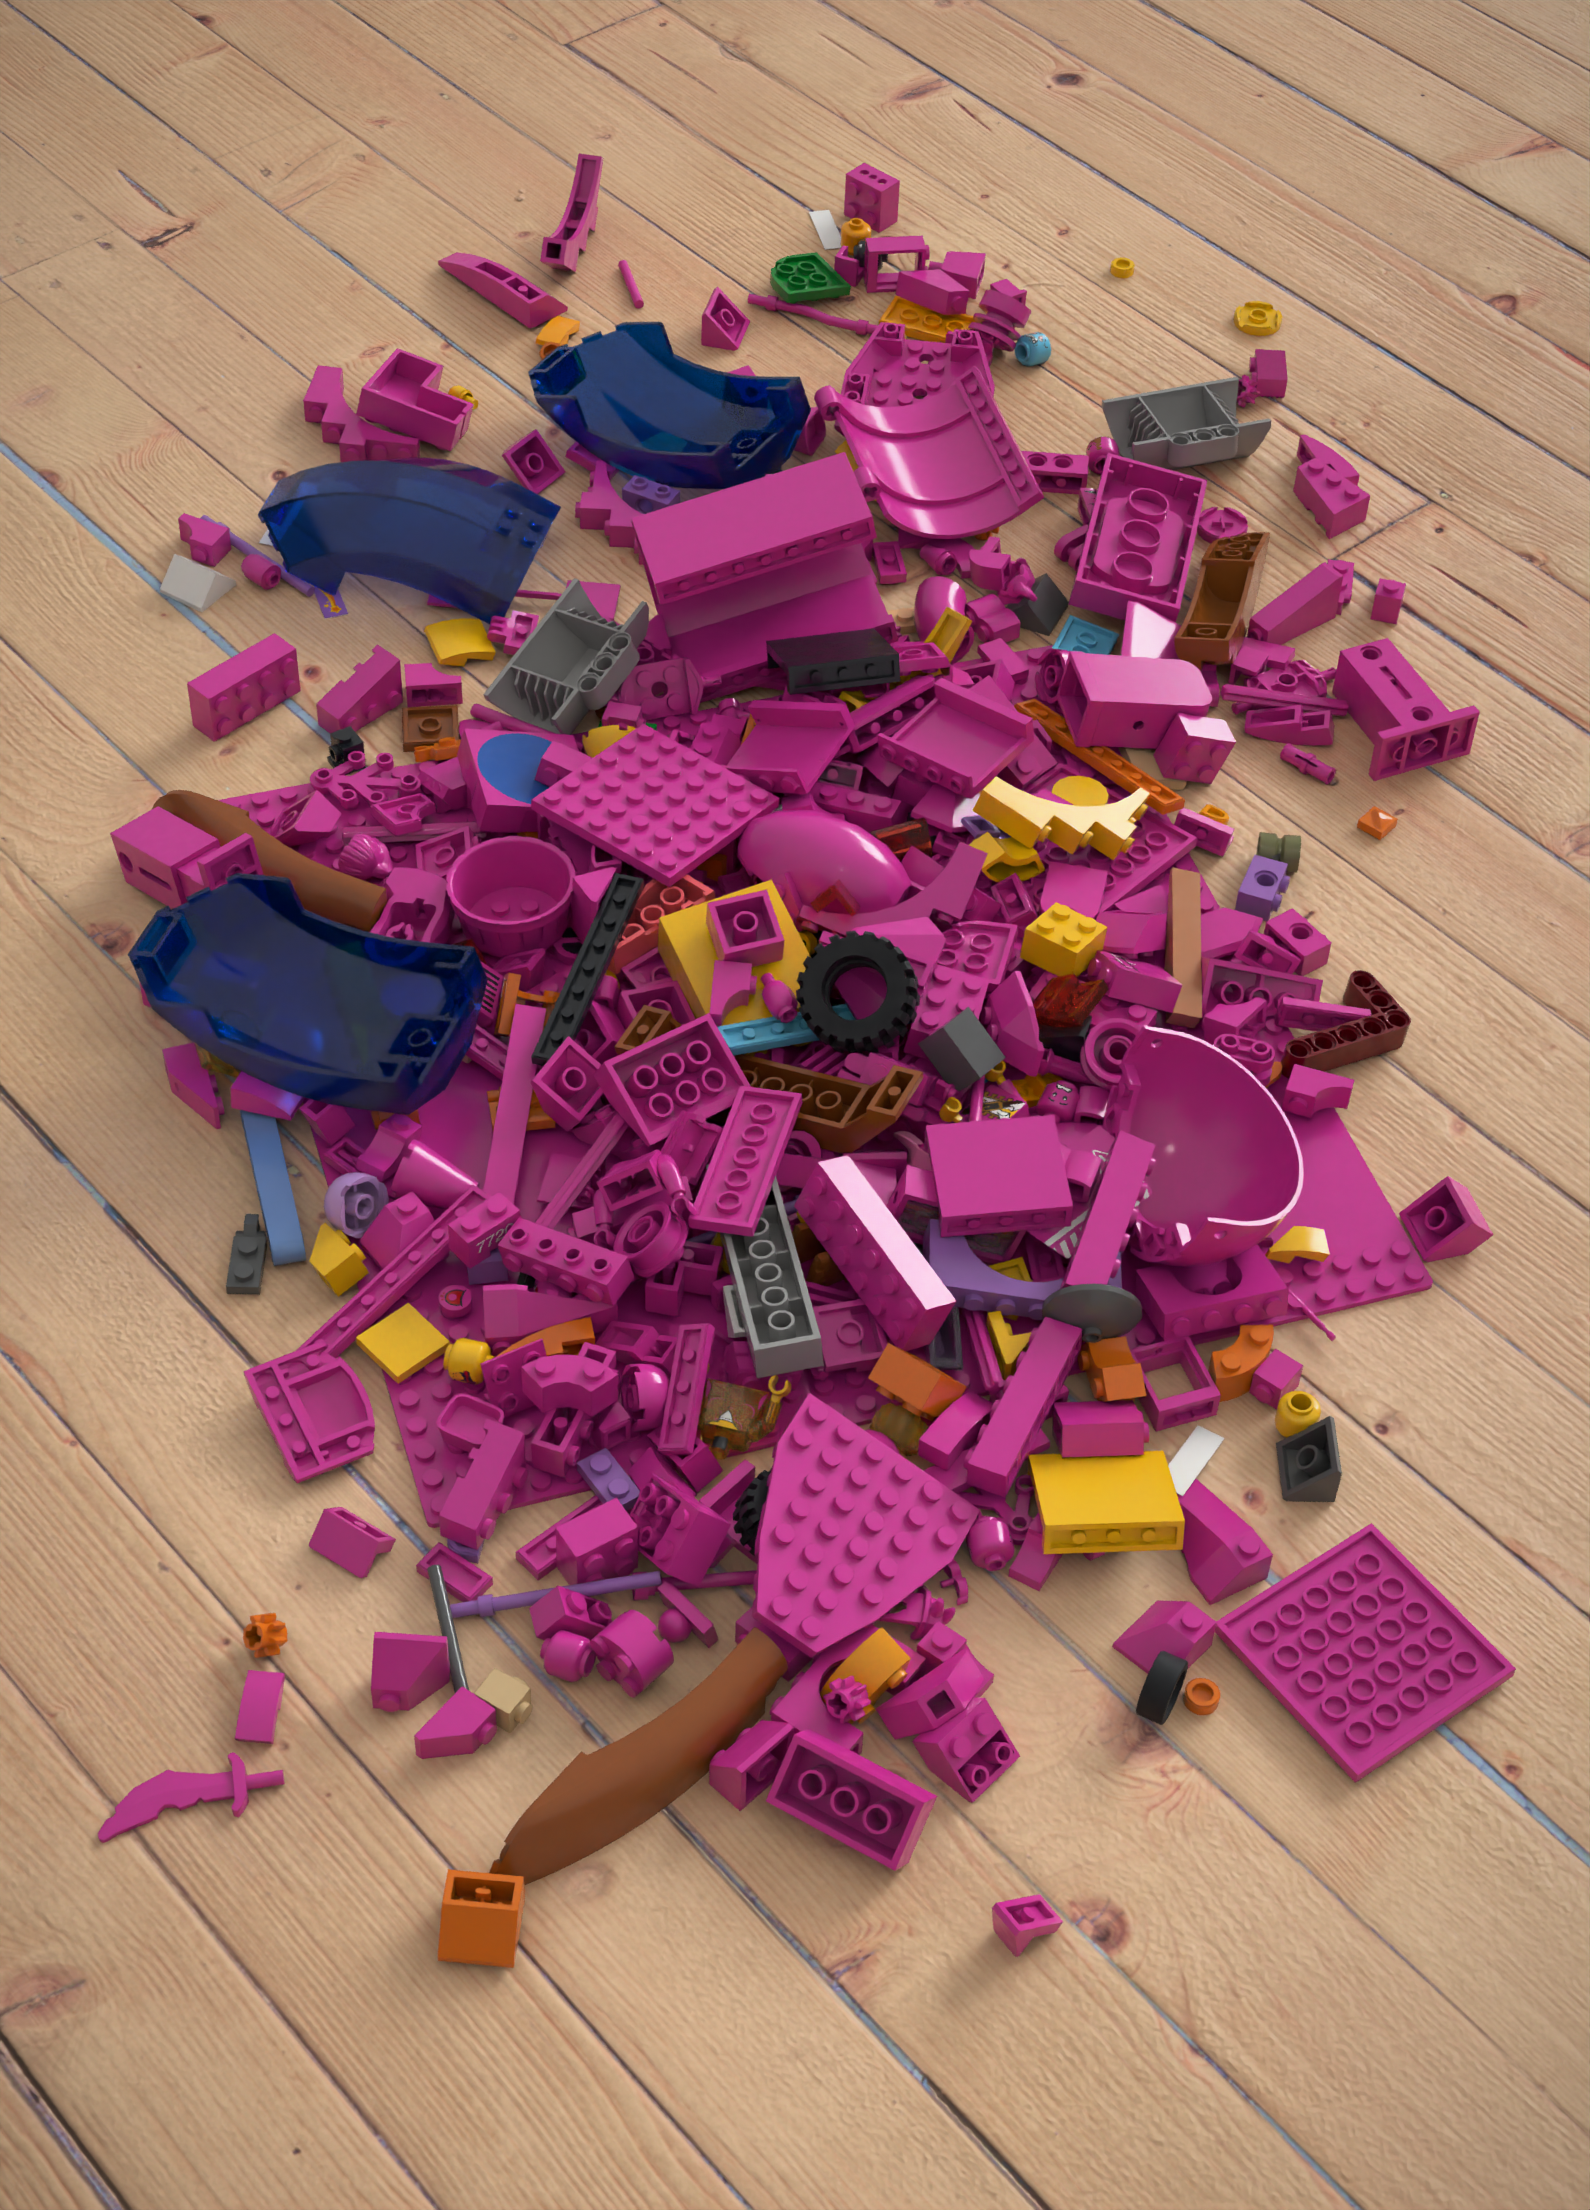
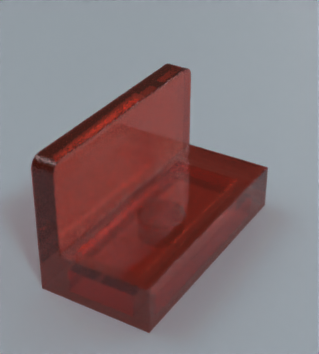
M840 879L822 891L810 903L818 913L837 898L852 917L861 908Z

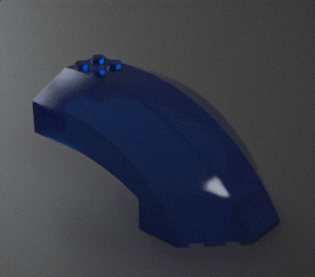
M623 322L615 325L616 331L602 335L601 331L583 337V343L576 346L568 347V344L557 347L528 371L537 403L571 438L609 465L631 476L644 477L669 487L727 489L765 477V474H773L780 470L782 465L791 457L811 411L800 377L736 375L695 364L673 353L662 322Z
M409 457L331 463L299 471L277 482L260 509L258 516L261 522L266 524L269 530L268 536L275 550L279 551L284 559L282 564L286 572L331 595H336L345 572L370 575L423 591L490 624L493 616H506L539 549L543 546L561 506L513 481L469 464L446 459Z
M236 873L226 878L227 884L212 891L207 887L187 896V903L172 910L169 905L158 910L128 953L152 1009L186 1037L222 1061L265 1083L305 1098L349 1108L405 1115L413 1113L444 1091L472 1044L488 981L474 947L392 938L340 924L305 910L289 878Z

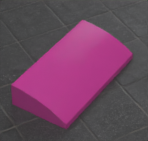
M276 1016L230 1088L231 1108L291 1121L333 1052L335 1043L306 1025Z

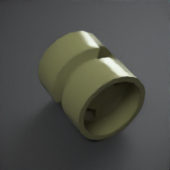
M1260 832L1256 855L1287 863V872L1297 873L1301 852V836L1284 835L1282 838H1278L1275 833Z

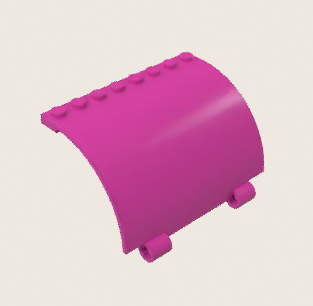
M973 366L955 379L956 384L946 391L927 400L905 406L875 407L860 404L842 396L830 385L817 390L814 400L822 418L826 421L837 419L859 468L853 472L866 502L876 499L884 517L908 533L933 539H956L974 536L1000 527L1045 498L981 372L976 366Z

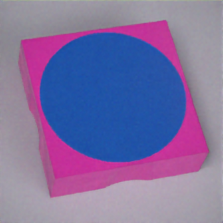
M464 728L457 757L464 781L471 792V805L479 831L538 832L537 812L531 809V799L549 788V786L534 780L540 760L553 740L579 751L574 735Z

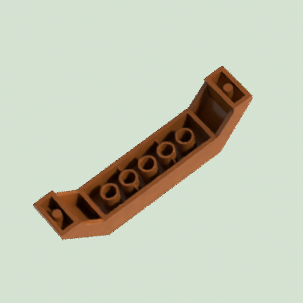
M644 1005L614 1046L615 1051L620 1055L682 1025L672 1017L671 1011ZM740 1054L734 1056L751 1087L801 1093L803 1103L793 1130L805 1131L811 1134L819 1143L820 1148L838 1153L854 1152L894 1124L924 1078L921 1071L893 1065L887 1076L868 1085L750 1055ZM731 1108L708 1118V1120L725 1124Z

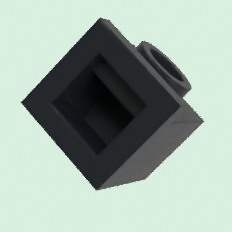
M351 726L330 733V756L327 757V760L333 768L348 761V754L353 751L364 753V742ZM354 769V770L350 771L349 773H347V774H345V775H348V774H350V773L356 772V771H358V770H355V769Z

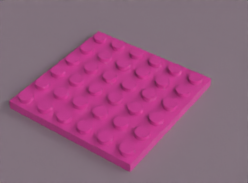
M642 724L531 799V809L670 887L739 837L752 820L770 814L777 809L780 798L653 728Z
M1372 1523L1216 1621L1215 1633L1355 1783L1514 1676L1516 1670Z

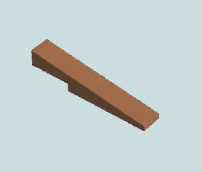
M1172 867L1169 874L1164 970L1180 982L1182 988L1173 1012H1166L1165 1023L1195 1028L1202 1019L1200 873Z

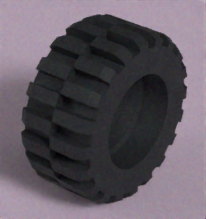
M846 931V937L840 939L838 934L829 937L831 943L825 947L821 943L814 948L817 954L813 959L807 956L803 962L806 970L804 973L799 972L797 982L800 985V989L796 990V999L801 1006L799 1008L801 1016L821 1042L825 1045H830L835 1051L844 1053V1051H849V1053H862V1051H867L869 1054L870 1052L879 1053L878 1048L883 1045L887 1049L895 1045L893 1039L898 1035L903 1038L909 1031L906 1027L908 1022L914 1023L917 1016L915 1006L920 1004V995L917 992L919 983L914 974V969L898 946H893L892 942L883 936L879 939L874 933L865 931L863 935H858L856 931ZM858 967H868L877 970L883 976L887 986L886 997L880 1008L872 1015L860 1020H847L836 1014L830 1003V994L837 979L845 972Z

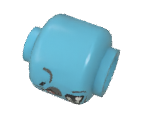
M1041 332L1022 335L1016 342L1015 356L1024 366L1029 367L1043 364L1051 355L1050 341Z

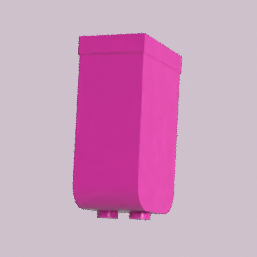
M1081 651L1069 652L1056 695L1076 747L1106 746L1157 749L1177 713L1206 717L1212 701L1211 689L1207 686L1201 671L1187 661L1090 654Z

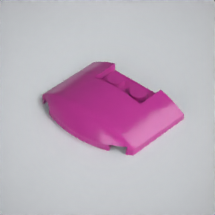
M320 1342L244 1371V1376L255 1405L260 1410L284 1459L285 1467L296 1483L373 1454L375 1421L365 1388L352 1368L340 1356L336 1359L323 1352L326 1346Z

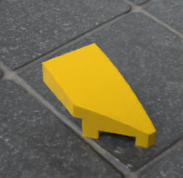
M1293 1226L1265 1254L1267 1259L1290 1263L1295 1256L1324 1262L1330 1255L1324 1229L1305 1226Z

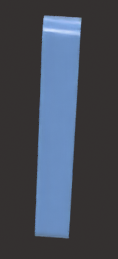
M240 1110L273 1265L279 1266L305 1261L304 1241L275 1117Z

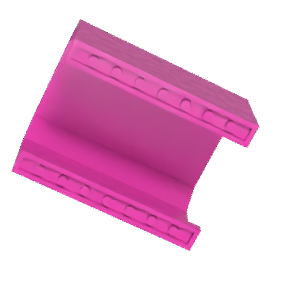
M845 452L631 518L657 614H662L672 648V655L676 654L681 658L687 657L690 659L699 675H702L703 678L718 674L721 676L722 686L705 688L700 703L785 677L786 674L781 668L768 669L766 641L872 628L889 644L898 641L892 614L888 615L871 575L862 542L877 538L873 516Z

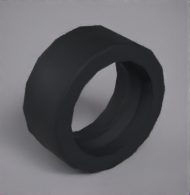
M1161 1651L1158 1654L1141 1690L1136 1707L1137 1715L1160 1725L1166 1722L1184 1683L1188 1661L1165 1651Z

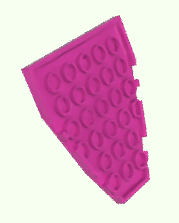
M809 1393L773 1448L772 1458H774L772 1471L767 1480L766 1486L769 1487L766 1501L762 1505L755 1542V1556H758L757 1573L754 1575L753 1582L756 1598L753 1601L752 1618L813 1658L824 1652L828 1647L837 1645L861 1629L864 1630L876 1623L907 1596L924 1585L931 1577L947 1567L956 1555L981 1510Z

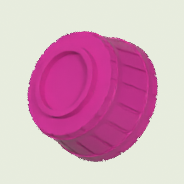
M522 836L490 839L469 848L464 854H461L452 864V868L449 869L446 879V890L451 906L460 921L462 932L473 946L475 945L478 950L500 958L539 948L547 950L561 938L569 923V911L573 893L572 882L573 877L576 876L574 866L571 864L572 862L569 857L551 843Z

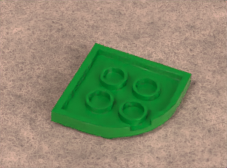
M817 252L781 258L776 261L775 267L771 268L770 284L773 290L787 303L795 304L798 301H817L822 298H839L840 296L850 295L851 286Z

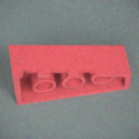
M685 875L670 887L653 878L644 886L607 969L617 975L621 972L622 967L658 946L660 917L715 899V891L689 875Z

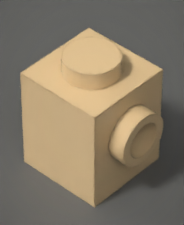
M497 1668L492 1670L474 1692L477 1697L496 1709L497 1726L508 1733H511L518 1723L523 1724L532 1712L531 1690L526 1682L519 1677H511Z

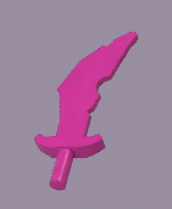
M234 1752L228 1755L229 1764L232 1766V1771L205 1774L174 1772L168 1769L133 1788L114 1808L116 1811L114 1816L106 1819L98 1832V1838L102 1843L108 1842L117 1835L158 1819L160 1812L165 1808H177L181 1811L197 1805L201 1800L206 1803L234 1798L235 1801L231 1807L235 1817H240L249 1803L248 1790L284 1785L283 1770L247 1775L244 1762Z

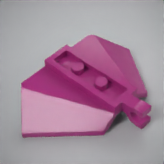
M929 917L853 928L852 931H856L858 935H863L865 931L872 932L877 938L880 939L883 936L890 940L893 946H898L914 969V974L919 983L917 992L921 999L946 943L944 935ZM823 930L819 944L821 943L824 947L831 943L829 937L834 936V934ZM868 967L851 969L842 974L834 983L835 988L856 1020L866 1018L875 1013L882 1005L887 993V986L883 976L877 970Z

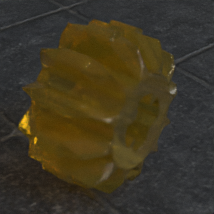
M893 1403L882 1405L872 1418L873 1422L869 1427L871 1430L882 1432L892 1439L899 1450V1454L902 1453L905 1456L917 1455L919 1439L928 1429L926 1422L922 1421L920 1416L904 1409L901 1405L896 1406Z

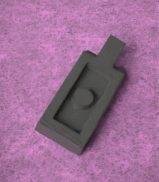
M246 1214L244 1231H236L226 1283L227 1294L260 1295L267 1240L266 1231H260L259 1214Z

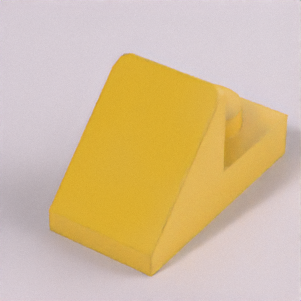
M1001 1311L989 1312L987 1314L986 1326L1002 1379L1006 1380L1009 1375L1014 1376L1017 1359L1021 1351L1026 1352L1028 1350L1031 1332L1013 1335L1009 1323L1004 1322Z

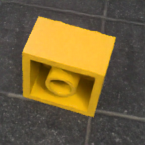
M1056 902L1025 928L1020 958L1072 982L1088 968L1089 962L1095 957L1096 951L1103 950L1107 926L1070 909L1066 905Z

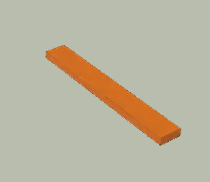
M1035 698L1014 704L1015 709L1019 713L1033 718V721L1038 720L1054 742L1131 794L1135 793L1139 788L1149 792L1150 795L1145 803L1160 814L1164 815L1183 809L1185 799L1108 747H1076L1065 718Z

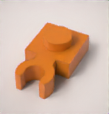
M446 737L439 739V743H434L433 746L414 747L415 761L424 762L432 759L438 761L457 757L461 740H455V737Z

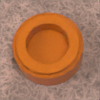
M1195 1678L1188 1682L1185 1687L1183 1701L1189 1711L1197 1715H1208L1217 1709L1220 1700V1690L1213 1681L1206 1678Z

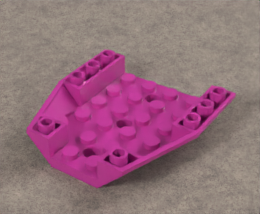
M880 322L846 370L841 395L854 402L875 407L910 405L927 400L946 391L956 384L955 379L973 366H976L981 372L993 397L995 385L979 331L954 329L951 344L905 339V324ZM929 360H931V362H930L929 364H923V363H921V362H923V361H929ZM916 396H923L924 398H923V399H916V398H914V397H916ZM836 419L834 429L844 436Z

